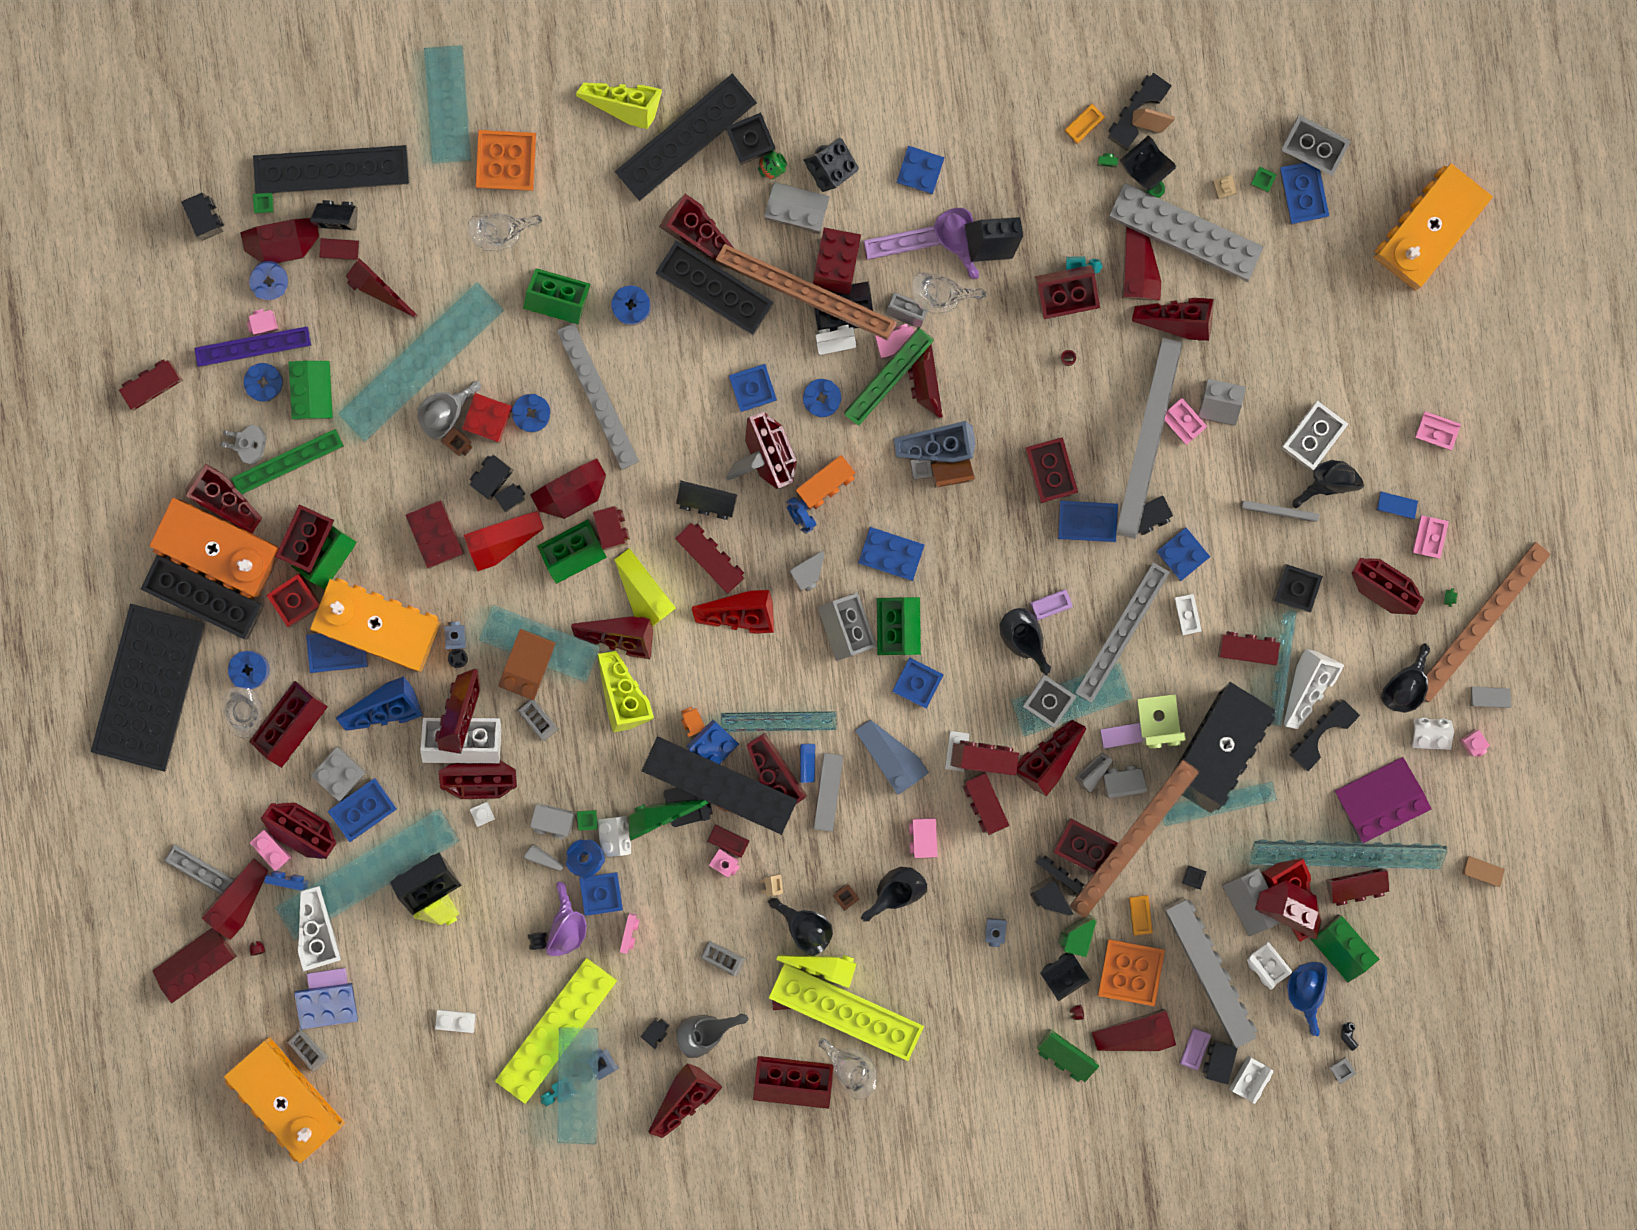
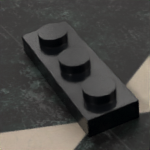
M1046 855L1043 858L1038 856L1034 861L1077 894L1083 889L1085 884L1077 878L1074 881L1068 877L1069 872L1062 867H1059V869L1055 868L1052 865L1054 861Z

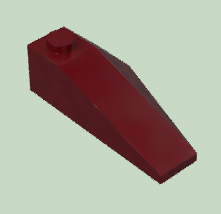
M359 258L346 275L349 279L347 284L354 291L358 288L361 292L414 318L418 317L364 261Z
M1189 298L1188 302L1178 303L1175 300L1171 301V304L1168 305L1154 303L1135 306L1132 322L1189 340L1209 341L1212 330L1214 299Z
M1165 1009L1092 1032L1097 1051H1161L1176 1046L1171 1023Z

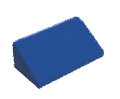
M1380 491L1376 510L1415 519L1418 501Z
M815 744L800 745L801 783L815 782Z

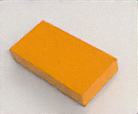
M1091 104L1064 131L1078 144L1105 116Z
M1148 895L1129 897L1133 935L1152 934L1153 929Z

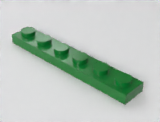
M918 327L844 411V415L859 426L932 344L934 339Z
M334 429L231 479L236 489L243 495L344 447V444L337 430Z

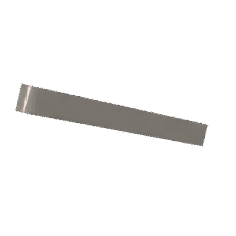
M1163 338L1117 527V535L1137 538L1181 354L1182 341Z

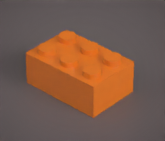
M840 455L796 489V492L809 509L813 507L816 510L824 504L823 499L825 497H833L840 491L838 487L842 484L847 486L855 480L853 476L856 473L845 458Z

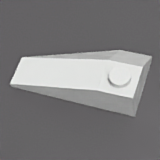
M1305 649L1296 667L1283 725L1295 729L1302 725L1312 712L1314 703L1317 700L1321 701L1324 697L1322 693L1328 686L1332 687L1344 667L1342 663L1317 651Z
M320 886L301 891L298 954L303 971L341 960Z

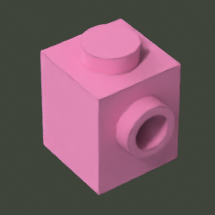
M264 309L253 311V315L249 316L250 321H247L250 333L253 332L255 336L278 330L272 310L265 312Z
M1476 729L1460 739L1469 755L1473 757L1476 755L1477 757L1482 756L1487 752L1486 748L1490 746L1480 730Z
M719 848L709 866L726 877H729L730 874L734 876L740 867L737 865L739 860Z

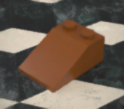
M970 459L956 463L934 461L935 464H931L935 488L971 482L975 479Z
M520 629L498 687L534 700L541 687L556 642Z

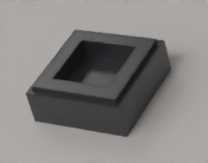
M1188 865L1182 884L1201 890L1206 871Z

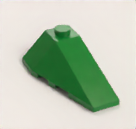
M706 800L651 804L647 807L645 804L634 808L635 813L629 815V838L632 841L661 825L668 824L703 807L709 802Z

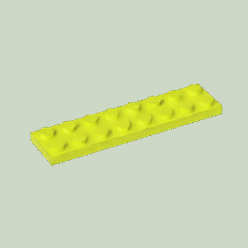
M586 958L495 1082L526 1104L617 980Z
M785 963L768 997L906 1061H909L924 1028L922 1024Z

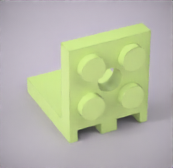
M1176 694L1137 699L1143 745H1148V748L1151 749L1162 747L1161 743H1167L1168 746L1181 745V741H1185L1184 733H1180ZM1157 710L1164 713L1163 720L1159 722L1153 718V714Z

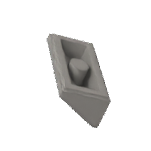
M894 292L885 314L921 328L929 306Z
M758 451L736 461L726 477L727 480L742 476L763 466L765 462L761 452Z
M1471 686L1470 706L1511 708L1510 689Z

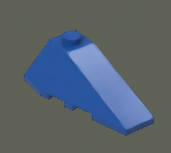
M403 676L384 684L338 715L336 720L348 731L369 728L370 724L381 723V726L388 725V722L399 720V723L408 722L423 716V712L413 687Z

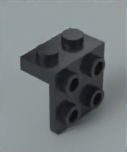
M1149 135L1119 160L1127 173L1147 191L1153 189L1176 169V164L1159 150Z
M837 138L820 152L803 159L821 192L837 188L859 169L842 138Z
M677 787L665 790L663 793L666 803L703 800ZM708 803L693 812L671 821V825L678 827L698 821L710 820V815L713 814L711 804Z
M1071 953L1062 954L1058 958L1059 960L1053 964L1045 965L1040 972L1058 1002L1091 981L1074 954Z

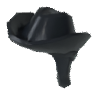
M1329 460L1320 463L1313 471L1315 481L1307 487V490L1303 491L1302 495L1293 500L1292 505L1296 509L1314 495L1343 494L1345 492L1361 490L1365 485L1361 476L1353 467L1344 461Z
M1015 608L1006 613L999 624L1000 636L1005 645L1014 654L1026 659L1032 658L1040 667L1041 673L1047 676L1050 673L1051 666L1047 664L1042 652L1044 637L1036 617L1025 608Z
M1426 643L1420 647V652L1415 662L1409 667L1401 669L1385 685L1380 698L1383 704L1391 710L1402 713L1416 710L1424 701L1428 691V678L1423 672L1426 657L1430 653V647Z
M900 866L889 871L879 882L877 888L878 899L869 910L864 911L860 918L864 922H869L872 917L886 909H897L918 901L927 893L926 880L911 867Z
M771 898L768 901L771 908L776 909L785 917L795 944L806 955L816 956L829 945L833 936V929L831 923L824 916L814 911H796L782 904L778 898Z

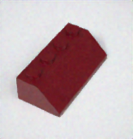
M472 669L457 675L455 683L452 682L451 696L450 699L447 698L445 703L446 712L445 715L442 714L440 719L441 728L435 735L438 750L457 754L462 753L481 690L478 669Z
M294 681L249 742L267 760L282 768L309 731L312 730L318 719L324 714L328 706L297 681Z
M211 928L152 971L160 989L172 1004L235 959L237 955L224 937Z
M758 1056L753 1100L829 1109L834 1064Z

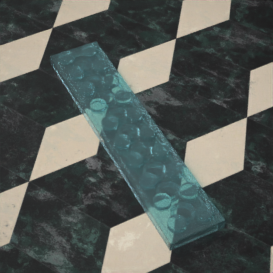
M477 282L338 414L366 442L504 310Z
M438 809L307 889L320 886L329 919H332L390 884V881L398 875L407 872L413 866L428 859L431 855L443 852L460 840L442 810ZM301 892L275 907L294 940L299 938Z
M1260 839L1253 843L1250 853V864L1275 865L1279 862L1303 858L1306 866L1441 869L1447 855V846H1441L1440 844L1421 845L1419 843L1403 845L1401 843L1383 844L1381 842L1364 844L1363 842L1344 843L1342 841L1326 843L1324 841L1306 842L1303 840L1287 842L1286 840L1267 841Z

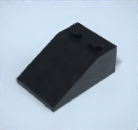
M323 200L322 203H317L311 216V223L317 228L356 231L358 207L353 206V202H342L341 205L334 204V201Z

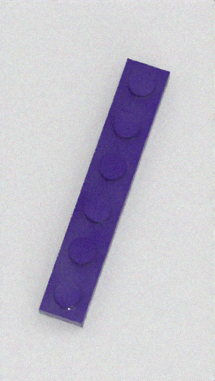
M306 326L196 347L194 350L197 366L202 367L312 346L309 328Z

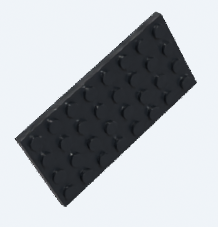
M130 604L93 740L92 753L166 772L206 623Z

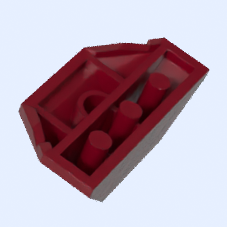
M311 218L291 219L256 226L240 232L243 248L246 253L260 262L273 261L275 263L303 259L320 237L318 228L311 223Z
M931 344L911 366L908 374L909 380L914 382V387L911 388L912 399H916L920 406L938 419H941L943 414Z
M765 412L748 417L745 442L750 454L760 451L765 462L763 466L757 468L759 476L776 489L792 484L794 482L793 477L797 460L783 426Z
M594 459L544 485L530 494L539 512L566 519L599 500L606 473L599 460Z
M1359 558L1351 572L1359 593L1392 614L1416 615L1424 602V598L1420 595L1413 580L1381 559Z
M501 760L500 763H452L439 770L440 789L446 790L459 799H499L517 787L516 769Z
M296 802L271 803L260 819L275 839L307 858L327 859L337 844L329 822Z
M1283 881L1259 892L1255 906L1256 911L1313 939H1317L1322 920L1316 895L1288 881Z

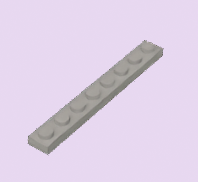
M572 323L557 330L621 469L623 470L638 463L639 460L576 325Z
M1153 562L1075 692L1076 695L1092 704L1170 573L1168 570Z

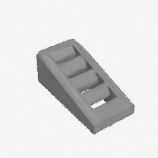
M535 700L528 701L518 710L543 741H546L559 729ZM532 707L536 708L529 715L526 714ZM540 713V715L534 721L531 720L535 715ZM545 719V722L542 723L539 727L536 726L539 722ZM549 725L550 727L542 733V730Z
M1101 753L1075 777V780L1084 790L1091 793L1113 760L1104 753Z
M535 844L530 847L523 857L526 860L558 871L564 868L562 863Z
M711 941L708 942L701 959L734 976L739 974L746 959ZM713 948H715L716 951H715L713 957L710 958L709 956H710V954H711ZM720 952H722L723 954H722V956H721L719 962L716 961L717 958H718V956H719V954H720ZM727 955L730 956L727 964L724 965ZM734 959H736L737 961H736V963H735L733 969L730 968L731 965H732V963H733V961H734Z
M301 1029L287 1042L311 1071H317L329 1059ZM301 1038H303L304 1041L300 1045L296 1046L295 1044ZM308 1044L309 1046L302 1052L301 1049ZM313 1050L314 1053L307 1057L306 1055H308ZM317 1056H319V1058L313 1063L312 1061H313Z

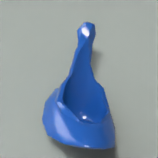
M1309 962L1300 965L1291 973L1287 984L1288 998L1295 1009L1304 1012L1310 1027V1034L1318 1037L1320 1030L1317 1024L1316 1013L1324 999L1327 985V967L1320 962Z

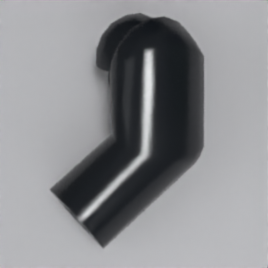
M1346 1022L1341 1029V1039L1353 1051L1359 1046L1352 1038L1355 1025L1352 1022Z

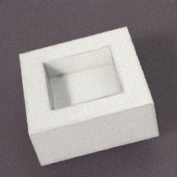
M488 802L470 809L477 827L495 820Z

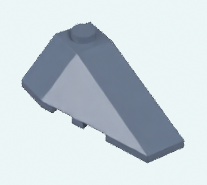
M966 421L894 438L896 457L952 463L972 459L976 444L973 426Z
M869 720L855 730L898 795L929 773L916 754L872 720Z

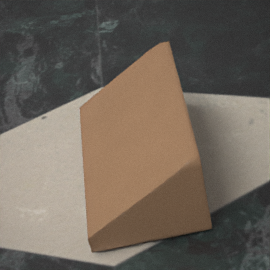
M1144 108L1133 111L1132 125L1162 133L1175 120V117Z
M1468 856L1462 874L1500 887L1505 869Z

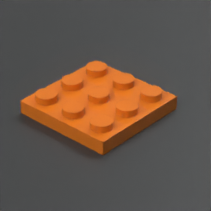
M478 130L476 188L534 191L537 134L531 132Z
M1108 939L1098 996L1155 1006L1165 949Z

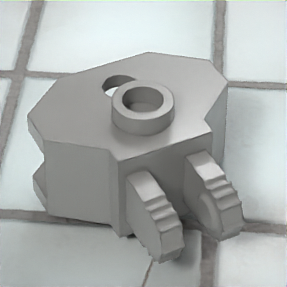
M250 425L244 431L237 433L223 431V435L236 437L235 445L221 442L220 446L237 451L242 462L253 465L263 457L267 438L261 427ZM257 442L258 447L254 448V444Z

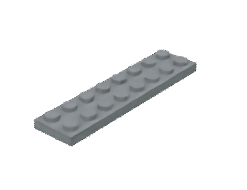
M1124 183L1109 215V219L1246 282L1249 281L1264 248L1257 243Z

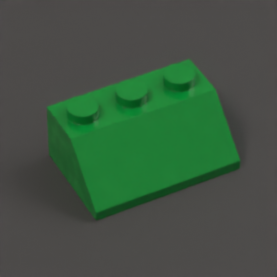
M535 268L526 291L523 309L579 324L591 284Z
M289 361L292 420L333 418L330 361Z
M588 519L537 546L547 570L556 584L607 558Z
M332 525L311 573L293 565L291 567L310 582L325 590L329 580L334 578L357 542Z
M920 597L876 598L877 655H921Z
M1340 914L1319 931L1317 939H1310L1348 983L1365 973L1380 960Z
M1092 915L1078 920L1066 927L1064 932L1060 933L1058 943L1061 944L1060 947L1064 952L1087 958L1097 922Z
M1051 1029L1047 1031L1037 1046L1040 1056L1046 1060L1049 1058L1054 1060V1065L1062 1071L1066 1069L1071 1072L1069 1076L1077 1082L1080 1080L1086 1082L1099 1067L1096 1060Z

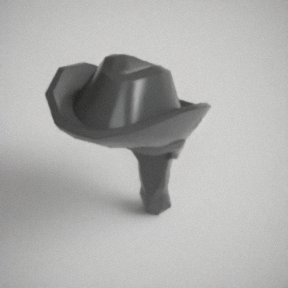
M742 1013L735 1017L716 1019V1017L709 1015L691 1016L682 1021L676 1030L677 1043L682 1053L688 1058L701 1057L709 1053L718 1044L723 1034L729 1028L745 1024L749 1018Z

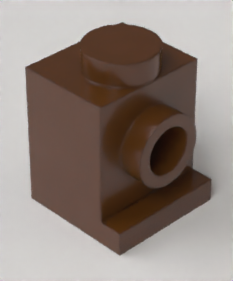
M455 427L441 441L459 457L462 454L466 456L472 449L470 446L472 441ZM457 440L462 441L461 447L456 446L455 443Z
M846 883L833 893V897L844 911L860 900L849 883Z

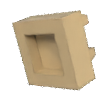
M1232 175L1213 180L1218 199L1237 194Z
M781 874L764 877L765 879L760 880V883H765L766 890H762L761 893H767V896L783 894Z

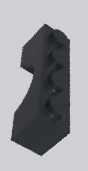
M1152 73L1151 76L1146 75L1141 83L1143 86L1141 91H1135L1130 98L1132 103L1129 108L1125 106L1119 114L1121 119L1118 124L1114 122L1108 130L1111 133L1108 138L1126 151L1139 134L1136 126L1132 125L1133 111L1146 103L1160 104L1172 86L1155 73Z
M1335 700L1329 708L1331 710L1328 714H1322L1317 719L1316 723L1318 724L1315 728H1309L1304 733L1302 742H1296L1291 747L1289 756L1305 771H1309L1321 758L1318 750V742L1321 735L1332 727L1348 729L1360 716L1345 700Z

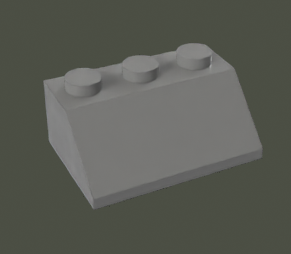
M1298 114L1281 150L1333 176L1351 141Z
M774 182L764 218L765 220L821 233L830 196Z
M858 593L817 607L836 661L877 647Z
M1255 867L1222 885L1249 936L1280 923L1255 910L1259 892L1268 889L1258 868Z

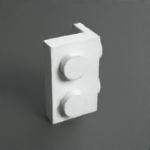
M849 325L837 327V331L830 332V329L819 330V334L815 335L819 355L856 348L853 327L849 328Z
M1414 718L1413 748L1451 750L1454 734L1451 720L1443 718Z
M627 816L597 819L600 847L603 850L604 857L631 854Z
M1269 942L1251 953L1247 959L1251 970L1260 976L1261 982L1268 986L1270 990L1292 973V970Z
M1247 1056L1229 1089L1255 1104L1260 1098L1267 1082L1270 1081L1273 1070Z

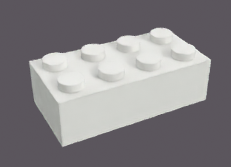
M423 718L420 750L422 763H500L502 732L500 718H472L461 754L438 750L435 735L437 731H440L441 718Z

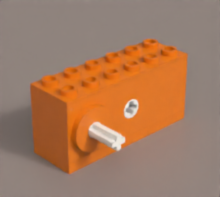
M172 498L150 544V547L154 548V553L162 557H167L168 555L171 557L170 560L179 565L187 564L189 565L187 569L193 572L206 573L205 577L212 581H223V586L231 590L239 589L241 590L240 594L248 598L260 597L278 558L275 555L279 549V546L178 498ZM214 546L218 549L217 552L213 549Z

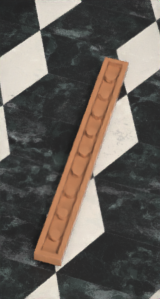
M724 244L716 258L717 264L885 340L889 339L896 326V321L726 244Z
M1537 542L1530 547L1426 674L1428 678V691L1425 700L1427 702H1430L1551 555Z
M1184 760L1181 761L1070 904V908L1083 918L1088 916L1197 776L1198 770Z

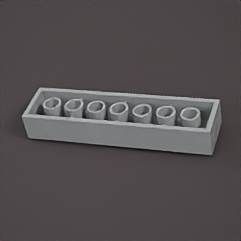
M1182 897L1162 907L1232 1045L1238 1048L1257 1038L1255 1035L1257 1029L1254 1023L1246 1017L1248 1015L1246 1007L1242 1002H1238L1237 998L1240 996L1233 985L1230 986L1228 982L1231 978L1227 970L1220 966L1222 960L1219 954L1211 948L1214 946L1209 935H1204L1202 930L1205 927L1201 919L1194 915L1196 909L1192 901Z

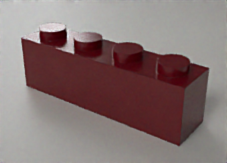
M690 523L675 539L718 585L729 594L745 579L742 576L744 572L738 565L733 567L729 563L731 558L724 551L720 553L716 549L718 544L711 537L707 539L703 535L705 531L698 523L695 525Z

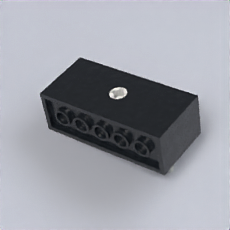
M1232 682L1225 685L1219 691L1175 767L1176 769L1181 761L1184 760L1198 770L1197 776L1186 788L1182 796L1209 813L1219 810L1222 806L1224 807L1229 799L1227 795L1231 790H1234L1239 782L1237 778L1240 774L1244 773L1248 766L1246 762L1257 751L1255 746L1263 740L1266 735L1264 731L1273 723L1275 719L1273 714L1276 710Z

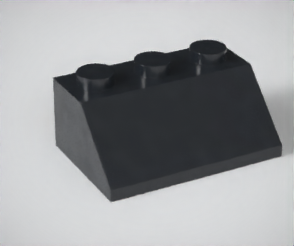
M1020 217L984 219L964 224L971 262L1013 259L1023 238Z
M868 281L852 284L850 295L832 292L873 311ZM814 308L818 331L823 329H830V332L837 331V327L849 325V328L853 327V329L859 328Z
M680 481L676 504L680 505L679 509L690 511L691 508L698 509L699 514L709 516L711 512L717 514L716 518L728 520V517H733L738 495Z
M439 852L390 881L398 900L412 915L462 886L448 862Z
M1051 877L1031 888L1033 892L1030 895L1038 907L1041 905L1043 909L1069 916L1074 914Z

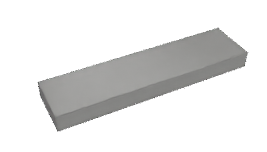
M1242 501L1240 507L1245 510L1313 522L1319 520V514L1250 501Z
M824 753L814 829L833 832L843 755Z
M176 844L173 845L164 860L219 894L234 880Z

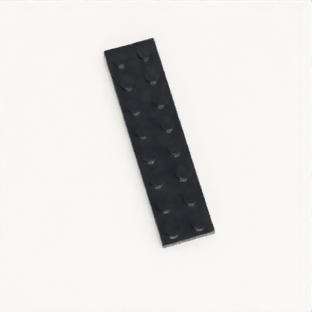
M732 73L619 167L615 173L640 202L726 130V126L735 123L754 107L757 102Z
M407 145L253 155L255 194L410 184Z
M659 736L656 737L641 770L650 776L780 835L783 834L798 799Z

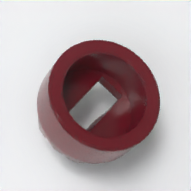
M1065 350L1061 354V362L1065 366H1072L1076 362L1075 352ZM1073 358V361H1064V359Z
M256 941V946L253 942L249 946L251 956L266 952L263 943L260 941Z
M1081 1004L1075 1005L1070 1009V1013H1074L1071 1016L1073 1020L1085 1019Z

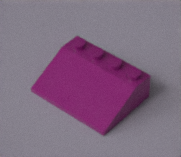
M1404 757L1335 790L1337 798L1360 843H1365L1432 810Z

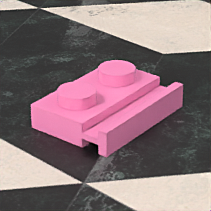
M1183 398L1167 410L1165 422L1185 445L1207 427Z
M1424 411L1415 438L1451 451L1461 424Z
M1420 515L1412 553L1440 559L1449 521Z
M635 913L628 914L620 949L621 953L627 954L629 949L634 947L635 938L632 937L633 930L637 931L640 920L636 919L637 914Z

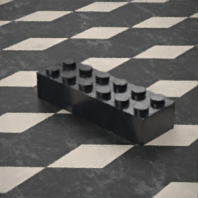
M678 241L674 242L655 272L663 280L752 336L755 335L774 305L773 301Z
M160 555L156 556L141 587V590L244 640L249 638L264 607V604L245 597L235 590H231L218 582L206 578L202 574L187 569V567L174 563Z

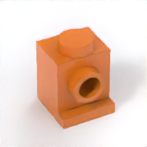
M692 707L681 711L683 716L681 722L685 730H690L687 733L688 737L701 732L706 727L697 708L692 709Z

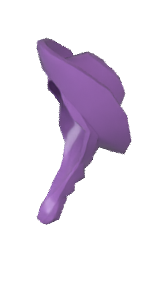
M953 208L945 211L936 218L934 225L936 236L946 249L958 255L967 268L968 276L972 279H978L979 271L976 269L974 262L970 261L964 225L974 222L972 214L966 208Z
M560 881L557 882L561 903L560 909L554 916L546 945V953L550 956H559L572 952L580 947L586 937L587 923L583 914L577 911L573 912L571 902L567 896L566 885Z

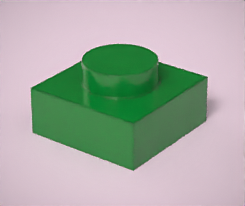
M1103 153V156L1098 157L1097 166L1116 168L1118 166V158L1114 157V154Z
M1259 167L1250 185L1268 193L1277 175Z
M273 193L253 194L254 214L274 213Z
M597 810L577 811L578 831L598 829Z

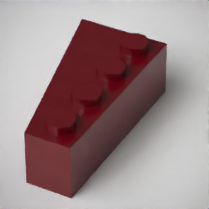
M765 732L746 745L760 783L798 799L797 803L807 797V794Z

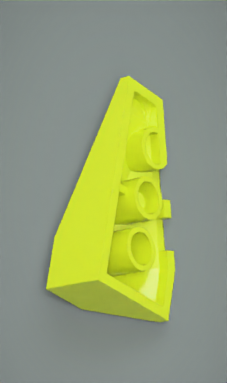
M583 83L576 92V96L629 125L648 129L655 119L662 89L646 85H637V88H626V84H619V87H609L605 83Z
M630 548L614 559L634 617L650 619L653 627L676 609Z
M617 651L598 654L597 658L605 702L613 733L630 730L653 720L654 716L646 695H643L638 687V683L629 674L627 666Z
M447 894L413 916L418 920L438 925L446 923L448 926L457 920L456 916L459 915V912Z
M777 955L776 960L798 969L804 968L806 969L805 971L813 975L820 976L821 974L826 980L847 988L850 986L856 967V962H853L854 958L843 955V957Z

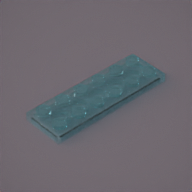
M463 46L424 48L432 163L471 161Z
M496 605L492 606L479 641L511 653L519 630L523 629L556 642L548 668L587 682L600 646Z
M1120 662L1114 665L1092 704L1075 694L1086 674L1059 683V685L1074 694L1076 698L1058 725L1133 699ZM1030 694L1011 700L1023 737L1052 727L1022 707Z
M559 1028L557 1143L593 1145L597 1143L598 1028Z

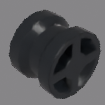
M454 649L449 653L448 662L452 667L461 668L467 664L468 655L464 650Z
M547 933L528 934V939L530 940L529 950L545 949Z

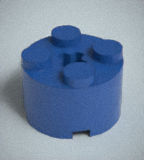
M632 285L620 288L613 296L612 311L621 323L635 326L645 321L651 311L650 299L641 288ZM630 301H633L636 305L632 310H629L628 306H626L630 304Z
M243 651L236 654L230 660L228 666L230 680L241 689H255L262 686L270 673L267 659L255 651ZM248 666L250 668H253V671L250 672V675L249 673L245 672V669Z

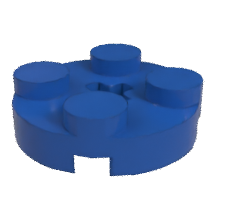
M273 261L261 262L255 266L250 274V288L259 299H277L285 293L288 286L287 272ZM266 276H270V279H274V282H271V285H267V283L263 282V280H266Z
M258 363L251 366L244 377V388L247 394L257 401L267 402L279 395L283 387L281 374L274 366L267 363ZM262 377H265V380L269 382L264 388H261V384H258Z
M827 379L812 381L805 388L803 394L805 408L817 417H828L834 414L841 402V392L838 386ZM819 393H823V395L828 396V398L825 399V403L817 401Z
M536 394L521 396L512 408V417L515 424L526 432H538L544 429L549 422L550 406L544 398ZM529 408L532 410L536 409L535 418L526 416Z
M792 497L786 501L787 504H790L787 506V510L796 525L801 524L803 528L800 530L804 534L809 533L813 530V527L817 526L814 518L808 515L806 511L808 507L802 499L799 501L797 498Z
M577 840L568 848L566 853L568 855L566 866L569 871L584 879L596 874L605 863L602 848L593 840ZM589 855L588 860L586 862L581 863V861L583 860L582 856Z

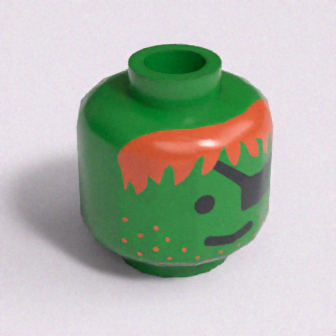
M772 151L759 160L760 167H758V171L763 178L767 177L770 180H774L785 173L787 161L780 152Z

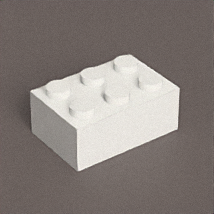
M1316 401L1280 448L1307 469L1313 471L1347 427L1348 423L1319 401Z

